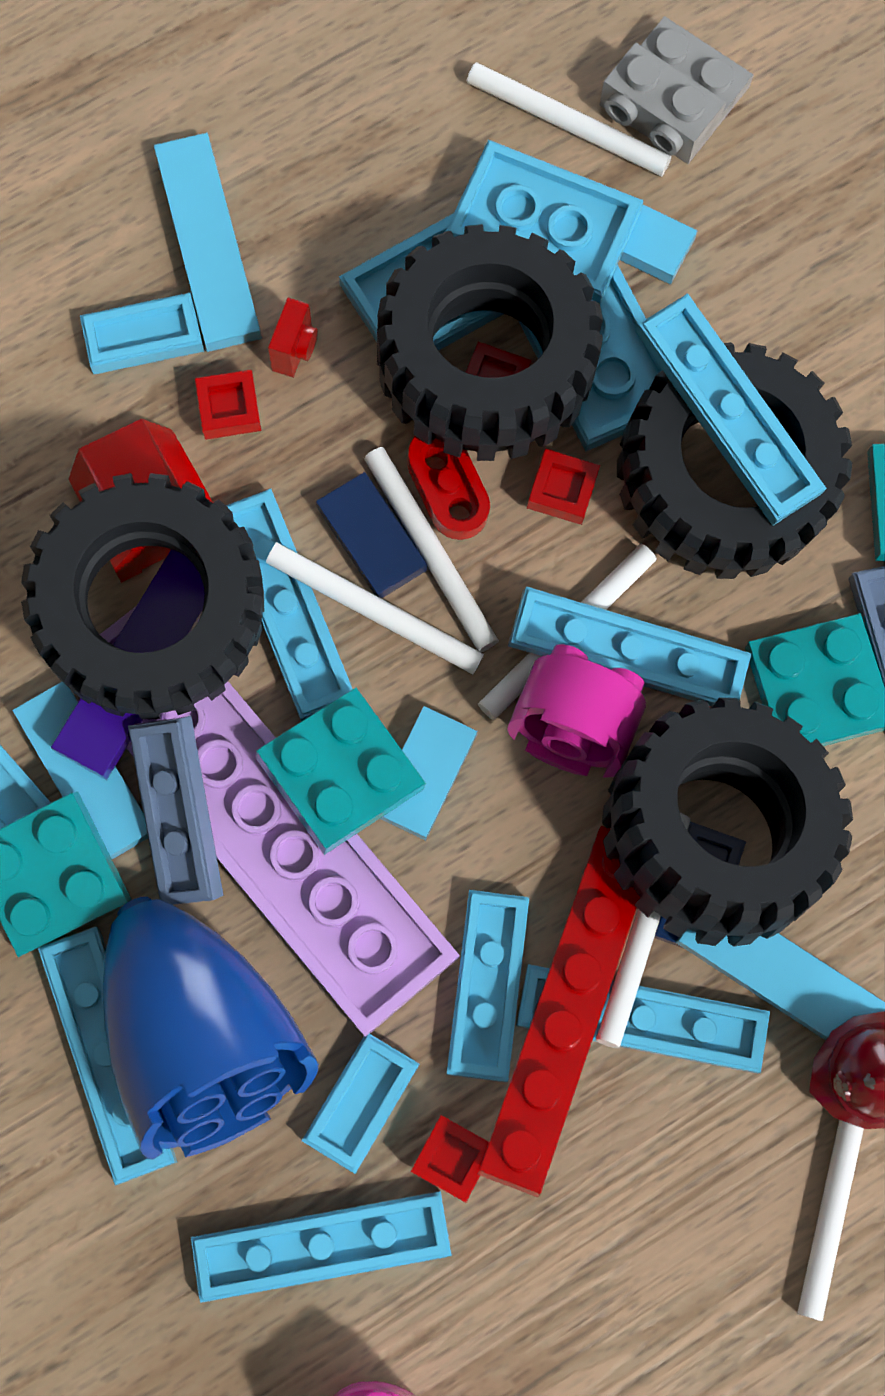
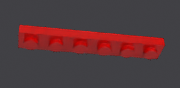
M600 826L477 1174L537 1198L542 1192L637 909L635 903L640 899V896L632 887L622 890L613 875L619 868L620 862L618 859L610 860L606 856L603 839L611 829Z

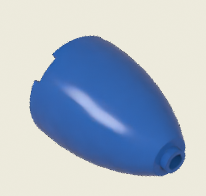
M139 897L124 904L119 909L118 917L113 921L110 928L103 977L104 1026L111 1067L121 1103L137 1144L145 1157L153 1160L163 1153L162 1149L181 1147L185 1157L197 1155L229 1143L269 1121L271 1118L267 1111L277 1105L282 1096L291 1089L294 1094L304 1093L311 1085L318 1072V1062L295 1020L271 986L248 960L221 935L193 915L164 900H151L149 897Z

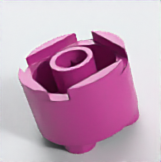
M555 645L551 655H545L535 660L508 724V733L515 740L519 731L529 740L525 751L553 767L582 776H588L591 766L606 768L603 778L614 777L628 755L646 708V700L641 693L644 680L638 674L628 669L612 668L610 670L602 665L588 661L587 655L573 646Z

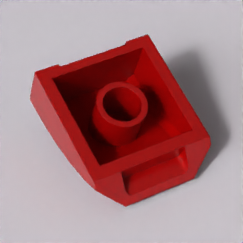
M139 419L79 448L68 478L80 502L82 498L78 491L93 483L96 484L100 492L115 487L113 476L132 474L135 483H148L150 473L168 475L171 485L182 488L186 481L204 489L206 499L212 502L172 429L144 419ZM159 546L136 547L116 555L110 562L122 583L142 573V569L165 559L171 549Z

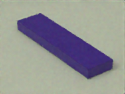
M170 550L113 646L133 653L159 651L183 639L196 626L203 610L204 586L199 572L186 556L175 550ZM80 698L51 749L55 753L107 780L131 741L128 726L139 724L143 719L138 714L125 713L124 717L108 713L101 706L93 702L88 704Z

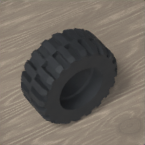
M483 224L465 226L464 234L454 237L451 231H446L432 237V248L427 251L424 246L416 247L405 257V270L403 268L394 270L386 283V296L380 299L377 314V365L379 366V381L384 396L392 398V411L401 423L408 424L412 420L415 421L414 435L427 445L432 444L436 438L444 442L443 453L459 458L464 449L477 452V461H494L495 452L506 450L508 456L513 459L527 455L530 442L535 441L540 447H545L557 439L560 426L563 428L570 427L580 414L582 402L587 401L601 353L603 336L600 334L603 318L600 304L592 300L594 288L587 275L582 272L577 275L573 274L576 261L564 250L559 249L554 254L548 250L549 240L535 233H531L529 239L516 235V227L499 225V232L484 231ZM474 311H494L509 315L523 323L535 335L543 353L534 364L519 373L499 378L479 377L461 371L449 363L437 350L433 343V337L443 325L459 315Z
M729 342L724 343V345L827 489L820 496L774 526L771 525L759 506L748 508L735 507L721 503L708 496L690 477L681 451V442L684 434L692 425L699 423V421L663 370L655 376L650 388L644 390L622 435L619 444L622 447V451L617 459V478L624 480L625 483L619 493L624 510L635 509L638 516L633 523V527L641 538H646L652 533L660 541L655 552L669 561L675 553L687 559L684 570L701 575L706 567L716 568L715 575L717 579H735L744 570H746L750 577L767 573L776 563L783 565L794 558L826 527L827 521L838 511L845 497L841 489L850 481L853 464L848 458H843L852 447L850 430L847 427L838 428L836 423L843 414V411L835 397L827 400L823 397L819 390L825 383L813 371L805 377L794 369L798 360L783 352L778 360L765 356L766 346L748 343L743 352H735L734 344Z
M150 473L148 483H135L132 474L113 476L115 487L99 492L96 484L93 483L79 490L78 492L82 498L81 502L71 509L62 502L50 514L54 522L50 531L46 533L38 530L30 545L35 554L33 563L24 564L21 584L27 590V599L21 601L24 620L30 626L32 632L30 638L40 656L60 681L65 683L75 695L88 704L93 702L101 706L106 712L124 717L125 713L138 714L141 719H160V713L176 711L177 715H181L195 710L193 704L206 697H209L211 701L226 690L224 684L233 675L239 677L248 665V655L252 647L257 646L261 635L262 614L265 612L260 563L255 556L253 542L246 529L238 527L234 521L233 512L220 500L212 503L206 499L203 488L188 481L183 484L182 488L171 485L168 475ZM159 546L175 550L186 556L193 563L203 582L204 605L196 626L183 639L159 651L133 653L121 650L110 644L95 629L88 610V592L97 573L113 557L132 548Z
M718 698L712 708L709 707L707 701L701 699L685 704L679 713L669 711L655 721L649 732L643 733L615 774L608 789L611 796L603 806L602 824L606 828H611V830L603 839L607 858L610 860L618 859L620 862L619 868L613 875L622 890L632 887L640 896L635 906L647 918L655 911L666 919L663 929L678 937H681L688 929L696 932L695 940L697 943L716 946L727 936L728 943L733 947L749 945L759 936L768 939L782 932L822 898V894L836 882L842 872L841 861L849 855L853 837L850 831L844 830V828L853 821L852 805L848 798H840L839 792L846 786V783L839 768H829L824 760L829 752L818 739H815L812 743L799 732L803 728L801 724L789 716L784 721L771 716L773 708L754 702L749 709L740 707V700L737 698ZM694 780H712L730 785L748 796L760 809L768 824L772 839L770 862L761 866H739L724 862L705 851L691 837L682 821L677 799L679 785Z

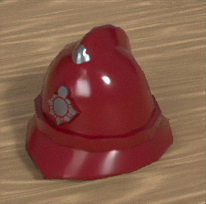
M885 1011L854 1016L832 1030L813 1060L808 1092L833 1118L863 1129L885 1128Z

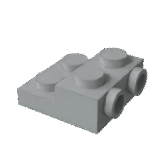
M664 16L641 45L636 42L604 80L600 106L617 123L624 126L630 125L648 137L658 150L670 156L675 155L689 164L750 87L754 74Z

